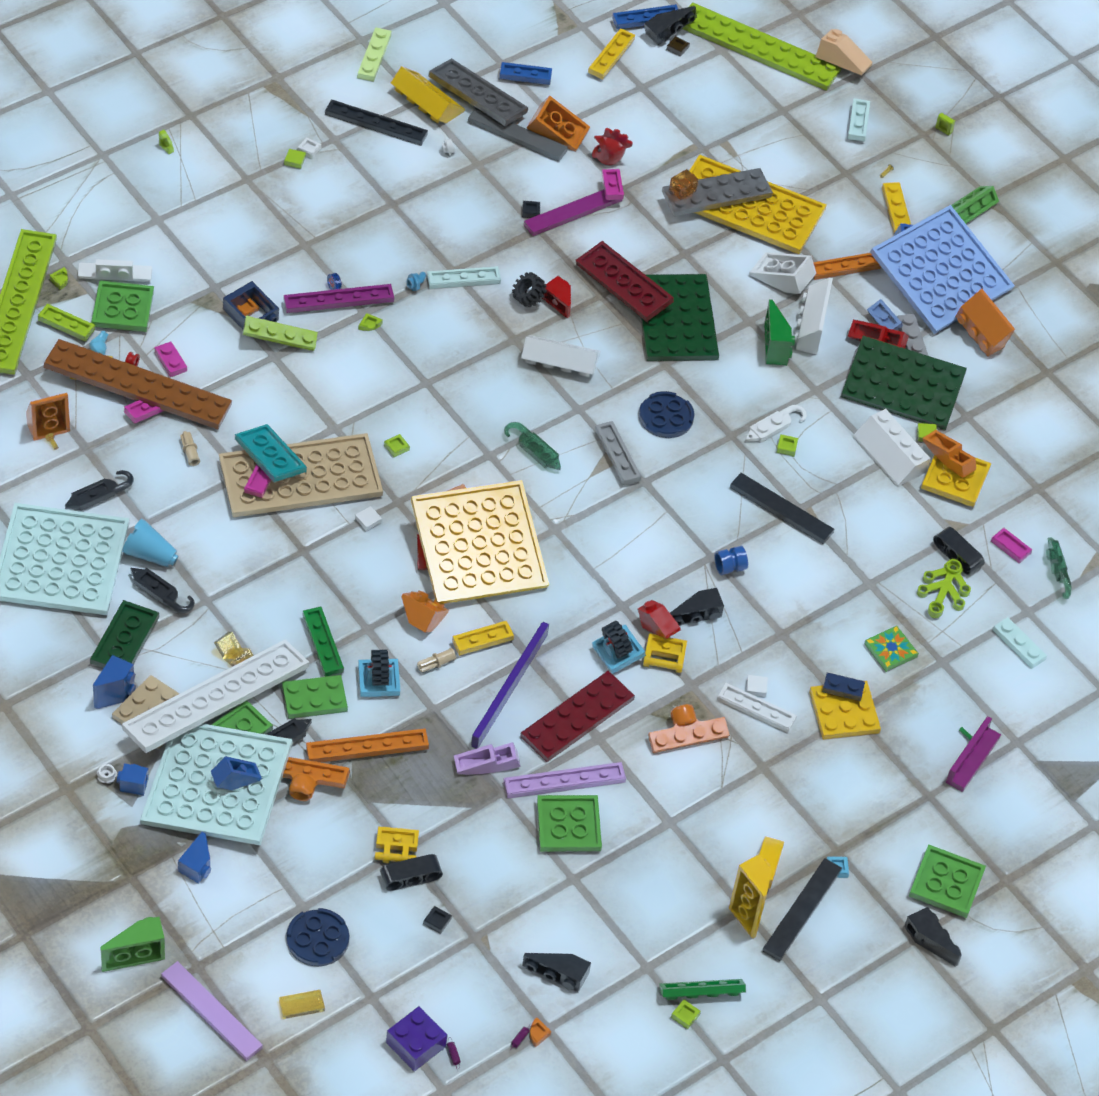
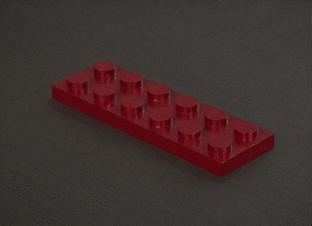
M604 241L599 242L576 259L577 266L646 322L674 302L673 297Z
M608 670L523 730L520 737L546 762H549L631 703L635 695Z

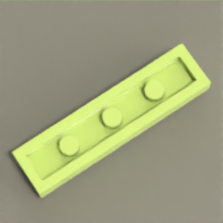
M375 27L357 78L374 82L392 31Z

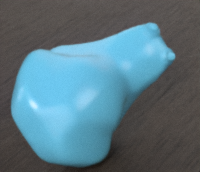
M101 331L96 338L91 340L89 344L90 349L105 355L107 349L105 342L109 334L106 331Z

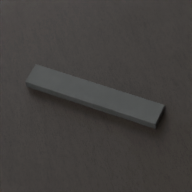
M475 108L468 117V122L558 162L567 152V146L512 122L504 126L478 108Z

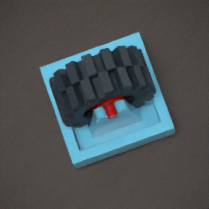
M617 620L602 627L603 637L592 642V647L612 674L646 656L644 649L626 625L622 626Z
M388 649L371 650V659L358 660L360 697L400 696L398 659H389Z

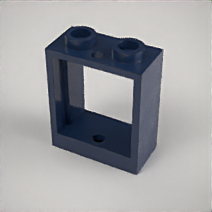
M253 281L223 297V310L242 329L245 316L236 307L248 302V299H253L266 312V314L259 317L260 319L273 322L279 320V307Z

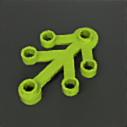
M956 559L947 561L944 564V568L926 571L923 575V581L928 585L918 586L917 595L921 598L927 597L929 592L940 589L936 600L932 601L928 607V614L932 618L942 616L944 611L943 602L947 592L954 601L953 608L956 611H962L965 606V601L960 596L968 597L970 595L971 587L961 575L962 565ZM946 575L944 580L934 582V578ZM953 578L960 587L959 594L952 584Z

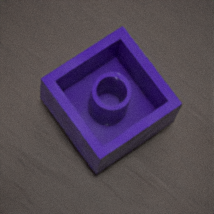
M418 1006L387 1030L386 1044L415 1072L446 1048L448 1034Z

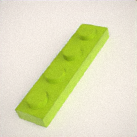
M246 316L242 335L314 351L318 332Z

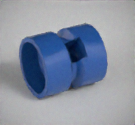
M743 546L730 548L729 551L727 549L716 551L714 554L715 566L720 575L732 573L733 570L738 572L748 569V557Z

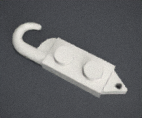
M791 405L781 411H777L750 426L746 442L759 441L762 443L790 426L791 417L789 414L795 411L802 414L800 421L802 422L806 419L807 412L799 405Z

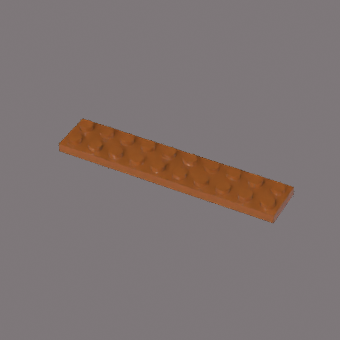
M58 339L44 362L43 368L136 401H143V403H147L150 406L160 407L161 410L215 429H219L232 405L231 399Z

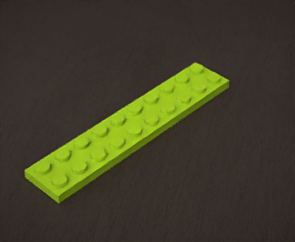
M692 2L689 6L696 7L697 18L692 23L683 27V30L826 91L841 72L842 67L819 59L813 53Z
M25 229L20 231L0 293V373L12 375L16 373L57 241V234Z

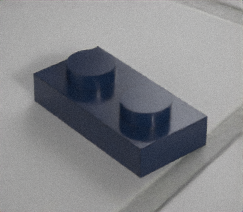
M827 672L822 692L861 701L865 681Z

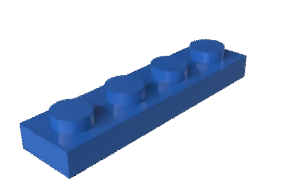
M675 4L613 13L612 19L616 29L644 26V23L655 15L677 10L678 7Z

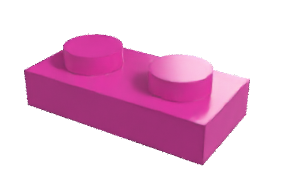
M602 169L606 200L624 199L620 169Z
M172 341L154 347L157 357L170 378L187 372V365Z
M140 400L124 407V413L134 424L164 411L160 407L150 406Z

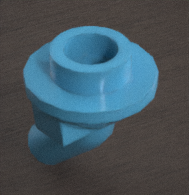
M426 273L409 274L406 280L408 288L412 291L420 289V284L426 278Z

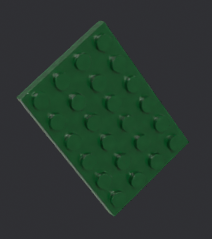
M707 274L646 275L669 293L674 300L672 304L646 322L641 318L646 361L719 360Z
M863 336L841 397L876 409H887L889 413L924 424H936L937 428L946 430L967 368Z

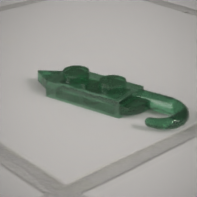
M511 422L505 426L504 433L507 437H510L509 429L516 428L522 433L519 437L520 447L544 468L549 467L561 470L559 454L536 433H532L519 422Z
M1048 537L1046 557L1050 560L1051 572L1055 575L1057 582L1059 581V583L1064 584L1065 592L1062 593L1063 598L1069 599L1072 585L1059 541Z

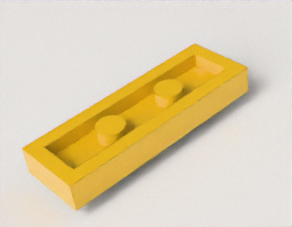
M507 620L452 636V642L459 656L514 640V634Z

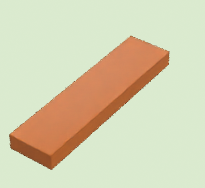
M871 253L813 262L816 270L813 279L818 280L881 269V266Z

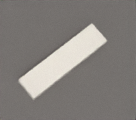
M725 683L717 697V701L786 733L790 731L797 715L728 683Z

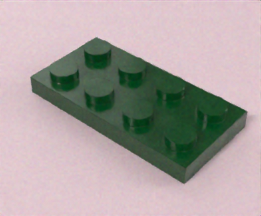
M123 600L92 654L90 664L104 668L112 655L134 664L160 617L159 612Z

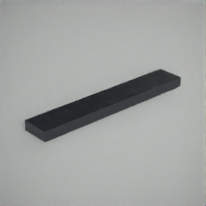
M331 99L325 109V115L420 146H422L428 135V130L333 99Z
M742 472L730 484L731 489L822 544L834 533L835 529Z
M826 858L823 859L763 947L764 953L778 961L782 960L839 876L842 867Z

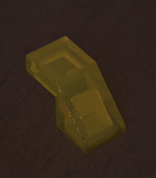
M228 631L214 642L223 659L232 667L254 656L250 648H241L231 631Z

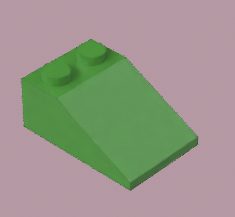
M160 916L146 917L143 920H138L100 947L102 972L165 960V938Z

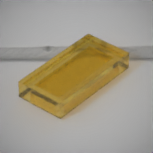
M321 990L279 997L283 1019L325 1011Z

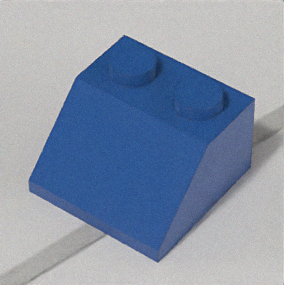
M113 655L93 683L94 708L100 709L124 702L129 695L131 696L136 689L134 684L136 676L134 664Z

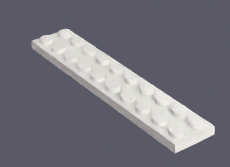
M285 639L124 722L122 730L147 753L309 668V661Z

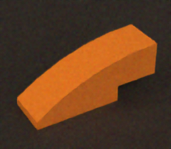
M937 430L923 437V442L945 466L960 477L964 478L976 470V458L963 451L961 443Z

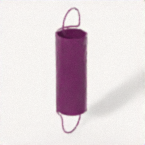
M523 1027L511 1041V1048H517L530 1032L529 1028Z
M449 1042L447 1047L453 1065L459 1064L460 1068L461 1060L455 1042Z

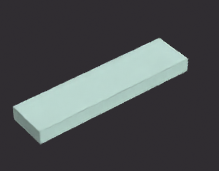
M498 266L427 271L429 289L501 284Z

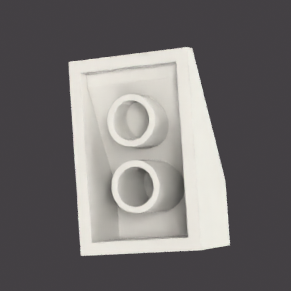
M766 252L749 274L785 293L800 294L815 276L816 270L812 256Z

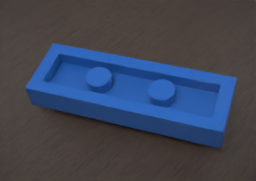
M502 62L499 79L550 85L552 68Z

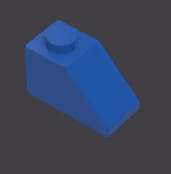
M227 756L211 770L215 785L218 788L235 790L259 782L262 779L255 762Z
M204 832L200 833L178 860V872L198 884L203 878H207L211 872L210 854L206 833Z

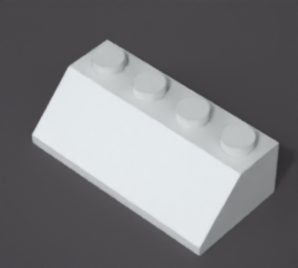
M827 278L812 284L808 288V293L804 292L802 303H805V306L801 305L799 316H802V319H798L796 328L800 332L795 333L797 351L817 355L833 278Z
M528 335L525 339L521 358L525 359V362L536 365V362L543 363V367L553 369L554 366L561 367V371L571 373L572 370L579 371L578 375L589 377L590 374L593 375L595 373L601 351Z
M887 409L870 416L853 435L855 440L897 487L927 473L931 458Z

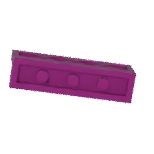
M988 716L949 770L946 783L961 792H964L1001 737L1000 733L989 728L992 718Z

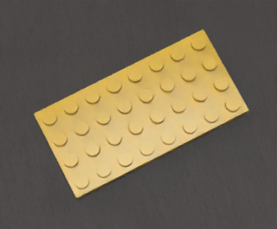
M699 154L682 183L741 171ZM768 182L773 192L771 198L694 213L800 254L825 212L827 204Z

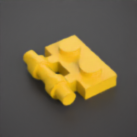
M378 826L376 848L384 849V852H375V860L389 863V861L398 862L415 858L416 855L408 854L409 851L417 852L419 830ZM390 849L402 850V854L390 853Z

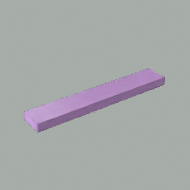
M622 762L507 777L504 778L503 782L508 799L625 783L626 777Z
M178 961L161 973V977L245 1061H248L263 1049V1045Z

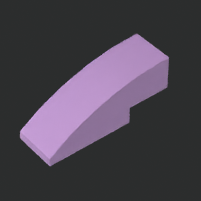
M513 742L495 748L490 744L454 755L457 773L463 775L495 773L521 767L518 752Z

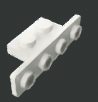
M96 259V263H79L78 278L151 282L152 266L133 265V261Z

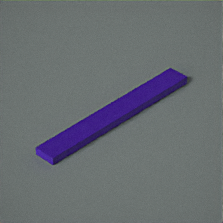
M542 622L472 734L471 747L477 749L483 742L548 636V623Z

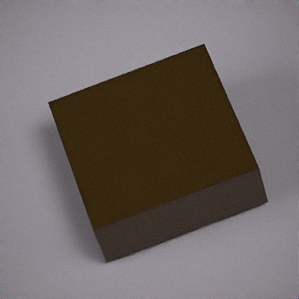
M675 36L667 45L666 50L681 57L689 48L690 43Z

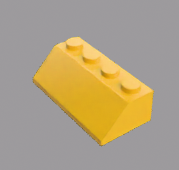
M401 66L391 81V84L395 86L394 90L401 95L405 94L409 102L419 105L418 109L425 114L428 112L431 115L430 118L436 123H448L465 111V108L414 70Z
M760 854L739 865L729 904L730 911L752 939L757 935L772 870L769 862L764 860Z

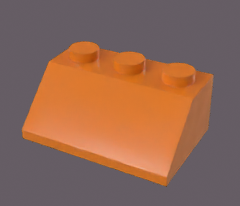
M980 289L965 302L955 316L958 322L967 330L969 336L976 341L980 349L987 356L1003 349L1015 330L983 289Z

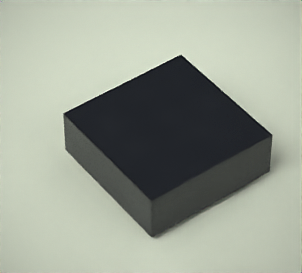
M523 201L522 218H532L540 215V202Z
M434 906L424 919L423 925L441 934L451 921L452 915Z

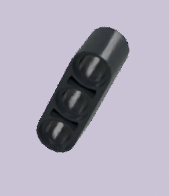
M947 527L933 537L936 547L950 560H958L965 574L970 575L985 564L981 553L954 528Z
M435 854L386 864L380 869L387 891L433 882L443 876L437 855Z

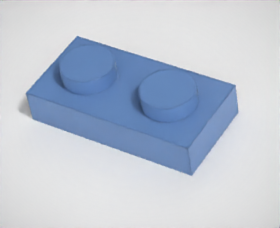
M882 299L867 309L868 313L879 325L893 330H898L903 326L902 322Z

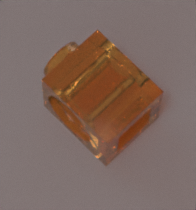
M686 169L671 178L669 190L678 199L682 200L697 191L698 178Z

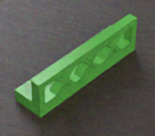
M979 186L951 206L966 224L998 203L999 199L994 186Z

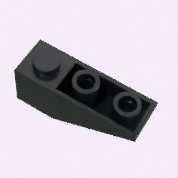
M691 6L655 15L644 23L646 34L657 45H660L697 18L696 7Z
M711 588L698 591L671 611L670 614L679 626L709 619L715 620L722 617L724 604L718 589Z
M929 907L907 916L904 927L915 943L955 967L958 966L962 956L961 950L952 942L948 931L943 929L937 915L932 913Z
M525 953L522 966L530 972L543 975L549 981L562 984L568 990L579 992L590 973L591 962L574 954Z

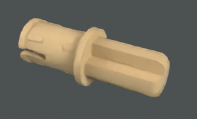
M184 431L180 435L183 452L187 456L189 465L196 466L200 463L197 445L194 443L191 433Z
M449 648L438 654L433 653L431 657L417 663L418 670L425 672L435 667L440 668L441 665L456 660L455 652L452 648Z

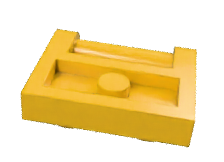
M649 634L643 666H657L682 673L687 640L671 637L664 639L658 635ZM651 655L677 659L678 662L651 658Z

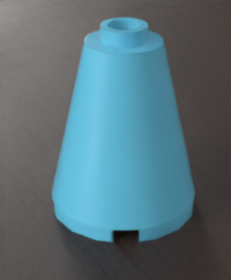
M140 519L135 525L133 533H130L122 552L165 567L173 566L178 559V555H176L177 550L148 522Z

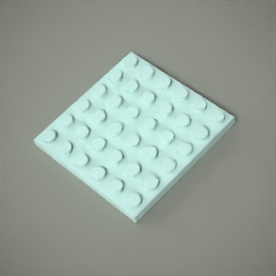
M14 503L0 555V601L108 615L122 557V549L130 523L129 518Z
M201 724L168 741L140 819L141 824L199 835L201 832H204L206 836L261 845L293 745L292 739ZM227 756L255 762L262 779L259 782L235 790L218 788L215 785L211 770Z

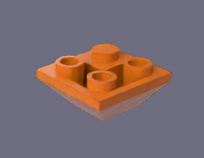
M423 591L403 593L401 597L409 624L425 633L432 632L449 612L444 607L445 604L429 599V595Z

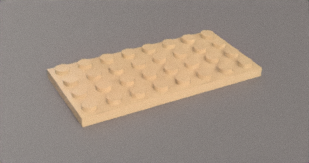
M368 433L287 444L307 466V472L277 482L271 480L262 498L244 493V488L257 465L247 452L242 450L219 454L232 517L383 496V489Z

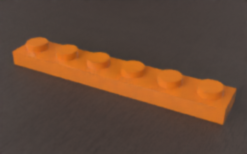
M426 728L306 743L308 760L315 762H329L429 749Z

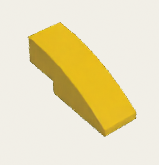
M765 836L759 854L771 866L772 870L768 889H771L784 841Z

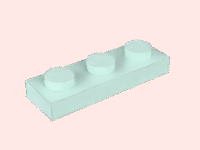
M853 99L848 139L865 142L870 101Z
M1008 617L993 627V631L1031 669L1046 660L1047 655Z

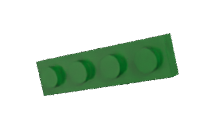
M322 606L303 610V618L324 676L344 673V667Z
M743 979L659 983V992L662 997L668 1000H675L680 996H686V998L690 999L698 998L699 995H707L708 997H718L719 994L738 996L740 993H746V984Z

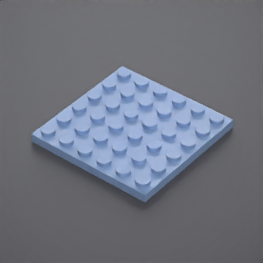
M951 205L873 247L870 251L934 334L958 321L955 316L960 307L980 289H983L993 301L1012 290L1015 286Z

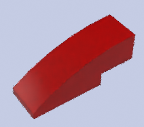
M855 319L852 321L848 337L861 341L862 337L866 336L902 348L906 347L909 338L905 332Z

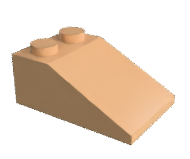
M831 29L821 38L816 57L859 75H863L873 63L846 34H843L838 29Z

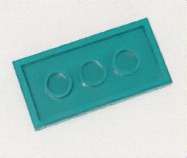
M268 424L235 434V440L273 482L307 472V466Z

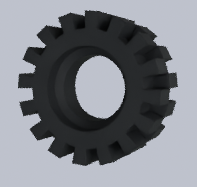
M526 272L524 273L525 276L520 275V280L516 279L517 284H513L515 289H512V296L523 306L532 307V305L536 306V302H541V297L544 298L545 295L543 293H546L545 288L547 286L545 281L535 273Z

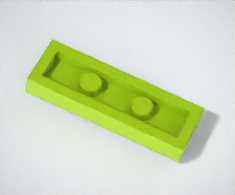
M48 303L38 314L39 321L85 342L95 330L94 324Z

